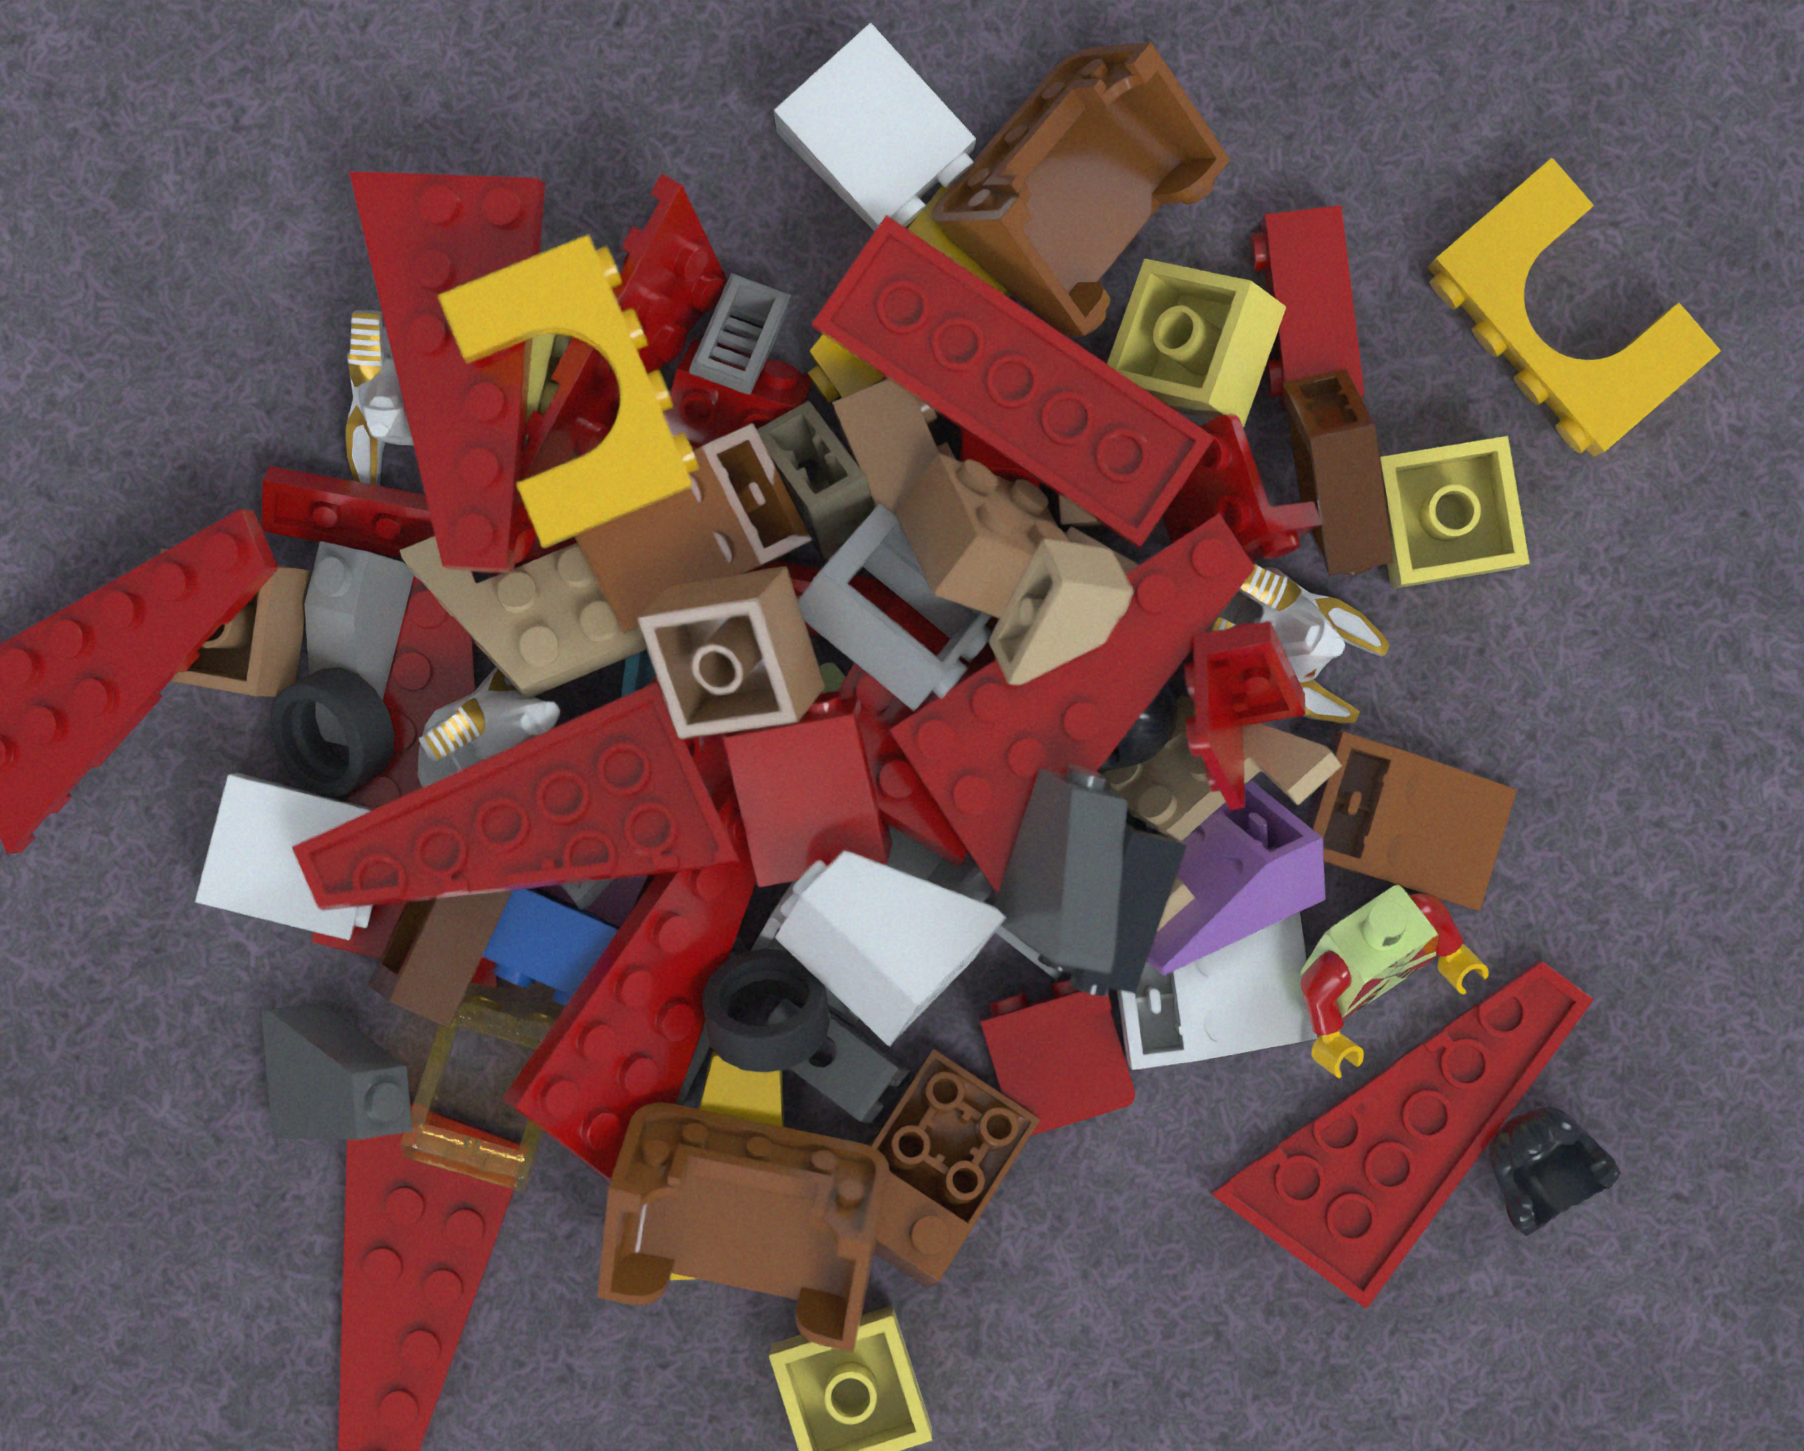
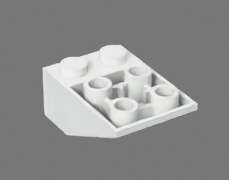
M1300 912L1164 976L1147 961L1136 993L1117 990L1128 1066L1135 1070L1194 1062L1317 1039V1034L1312 1030L1300 987L1302 977L1300 971L1307 962Z

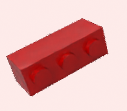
M1342 206L1265 214L1259 223L1260 232L1250 234L1252 265L1254 271H1265L1267 293L1286 306L1273 344L1275 359H1268L1265 366L1269 397H1280L1281 411H1287L1283 382L1346 369L1358 393L1363 398L1365 394Z

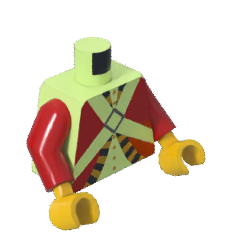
M1400 885L1391 887L1324 933L1300 971L1302 976L1300 987L1312 1030L1315 1034L1320 1035L1314 1042L1311 1055L1314 1061L1337 1078H1341L1340 1063L1343 1058L1356 1067L1362 1064L1364 1058L1363 1049L1340 1033L1339 1030L1344 1026V1020L1433 961L1436 955L1440 957L1437 964L1438 971L1460 994L1464 995L1467 993L1462 986V980L1469 971L1474 969L1484 980L1487 979L1489 974L1488 968L1466 945H1463L1464 939L1445 905L1437 897L1430 894H1412L1408 896Z

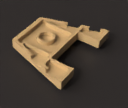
M435 536L400 550L410 572L422 581L435 596L439 604L451 617L453 616L474 639L478 647L526 699L647 650V644L641 627L625 634L623 633L578 543L514 568L513 573H502L480 583H476L472 571L449 570L442 566Z
M1181 695L1176 700V729L1171 740L1167 742L1157 755L1137 765L1098 773L1107 778L1104 787L1126 799L1128 808L1182 841L1226 801L1220 791H1211L1207 781L1203 757H1194L1191 753L1186 733V720L1188 717L1195 716V702L1191 698ZM1261 723L1243 726L1245 784L1258 772L1262 771L1288 797L1299 805L1342 766L1326 746ZM1178 877L1175 879L1158 931L1195 898Z

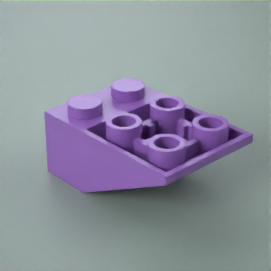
M1249 780L1245 784L1244 808L1230 810L1225 802L1182 840V842L1187 844V848L1177 877L1195 898L1157 931L1147 961L1164 976L1325 900L1323 837L1252 780Z

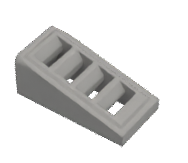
M731 273L692 361L689 373L750 395L782 327L791 295ZM731 316H734V317H736V318H739V319L745 320V321H747V322L753 323V324H755V325L761 326V327H763V329L758 328V327L753 326V325H750V324H747V323H745V322L739 321V320H737V319L731 318ZM725 330H728V331L733 332V333H736V334H738V335H741V336L747 337V338H749V339L755 340V341H757V343L752 342V341H749V340L744 339V338H741V337H738V336H736V335L727 333V332H725ZM717 345H724L726 347L751 355V357H745L743 355L718 347ZM711 358H714V359H717V360H719V361H722V362L728 363V364H730V365L736 366V367H738V368L744 369L745 371H742V370L736 369V368H734V367L725 365V364H723V363L714 361V360H712Z

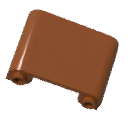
M1152 42L1089 47L1069 55L1050 71L973 160L974 164L941 197L933 209L932 216L952 243L1037 317L1064 336L1080 337L1097 329L1106 317L1105 310L1109 306L1110 296L1102 284L1097 283V281L1161 204L1182 202L1185 205H1190L1202 200L1212 191L1215 185L1214 179L1229 163L1230 158Z
M657 1102L645 1105L638 1109L631 1118L608 1189L597 1298L630 1305H645L655 1302L664 1295L672 1274L687 1276L798 1300L795 1324L800 1334L816 1344L854 1352L886 1194L889 1163L877 1149L858 1142L672 1103Z

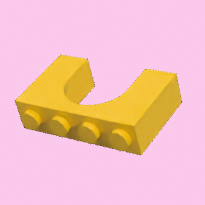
M1551 158L1436 257L1427 268L1435 276L1430 280V284L1440 299L1454 310L1461 305L1477 325L1472 328V333L1481 346L1496 358L1503 353L1519 373L1513 378L1523 394L1538 406L1545 402L1561 421L1555 427L1564 441L1576 452L1581 454L1584 450H1587L1595 457L1607 451L1721 350L1680 303L1666 310L1618 353L1606 358L1581 360L1567 357L1553 350L1540 339L1530 324L1524 303L1525 282L1529 270L1538 255L1594 206L1558 163Z
M589 235L438 295L467 364L536 336L560 334L580 339L594 347L608 361L616 375L621 402L617 420L607 438L587 455L517 483L543 548L690 489L692 483L688 473L699 469L685 433L682 432L672 436L662 413L673 408V404L659 371L646 374L637 349L647 346V342L633 308L621 312L611 288L622 282L607 246L595 250Z

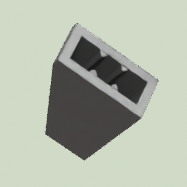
M1068 765L1066 774L1040 768L994 908H997L1006 917L1001 923L1002 927L1052 962L1110 973L1115 955L1127 800L1105 788L1104 785L1107 778L1093 770L1076 765Z
M323 1003L261 1010L272 1138L359 1140L412 1132L406 1065Z

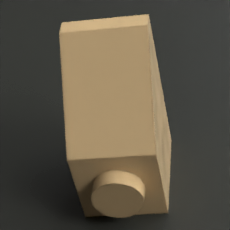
M1042 538L989 639V643L1009 684L1022 685L1106 642L1117 620L1126 612L1133 593L1111 549Z

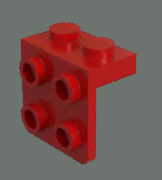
M693 338L675 374L670 393L673 408L666 410L664 417L672 436L684 432L692 451L752 423L757 430L807 402L813 382L809 376L799 373L789 363L779 360H767L750 395L689 373L692 361L701 343L700 340ZM718 344V345H717L718 347H721V348H723V349H726V350L732 351V352H734V353L740 354V353H739L737 350H735V349L726 347V346L721 345V344ZM711 358V359L714 360V361H717V362L723 363V364H725V365L734 367V368H736V369L745 371L744 369H741V368H738V367H736V366L730 365V364H728V363H725V362L719 361V360H717V359Z
M1232 413L1221 414L1200 426V428L1215 438L1162 514L1171 543H1175L1220 513L1251 562L1255 565V561L1262 557L1264 559L1277 558L1299 549L1301 545L1298 538L1321 526L1314 501L1269 506L1242 423L1237 415Z
M1271 621L1241 623L1232 628L1194 635V662L1186 663L1185 665L1188 693L1191 700L1195 702V716L1188 717L1186 720L1188 744L1194 757L1202 756L1205 761V771L1211 791H1220L1230 810L1245 807L1243 726L1306 715L1305 693Z
M1070 978L1051 984L1050 987L1053 995L1028 1002L1026 993L993 1001L988 1004L991 1014L979 1017L1002 1094L1041 1119L1031 1136L1128 1107L1135 1099V1090L1110 1012L1112 1006L1108 993L1107 996H1096L1083 992L1069 984Z

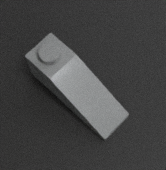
M320 541L304 603L309 675L320 669L341 667L360 675L377 691L383 701L414 577L404 562ZM316 702L315 718L323 739L349 747L345 731L336 716L323 704Z

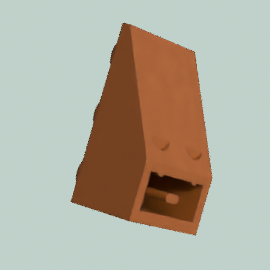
M753 423L693 451L699 469L688 473L692 483L690 489L575 535L624 634L640 627L638 617L668 586L750 573L752 570L756 571L777 561L812 540Z
M1347 732L1333 733L1329 750L1342 766L1316 789L1306 821V825L1323 837L1324 863L1386 883L1400 885L1415 892L1430 894L1438 899L1480 911L1517 789Z
M933 1049L868 1145L882 1153L889 1163V1177L874 1254L926 1289L938 1283L1041 1119Z

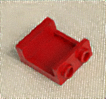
M839 692L820 693L797 722L728 731L725 733L723 740L758 887L799 880L817 861L821 860L829 867L844 851L881 865L888 863L893 842L889 825L882 821L859 724L861 705L858 696L841 699Z

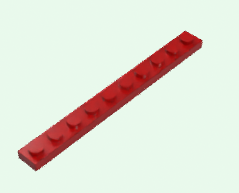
M269 466L264 476L261 529L263 532L316 542L322 541L401 558L400 550L435 536L424 494L275 466ZM536 534L530 552L522 561L515 563L514 568L578 542L575 536L543 548L539 536ZM774 561L756 571L786 567L793 588L804 593L822 569ZM476 571V572H482V573H487V574L495 575V574H493L492 572ZM855 575L848 583L850 587L884 615L896 598V593L879 579ZM804 621L808 634L822 636Z

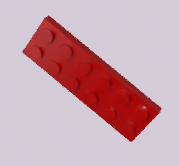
M887 215L812 323V327L1137 548L1141 547L1215 438Z

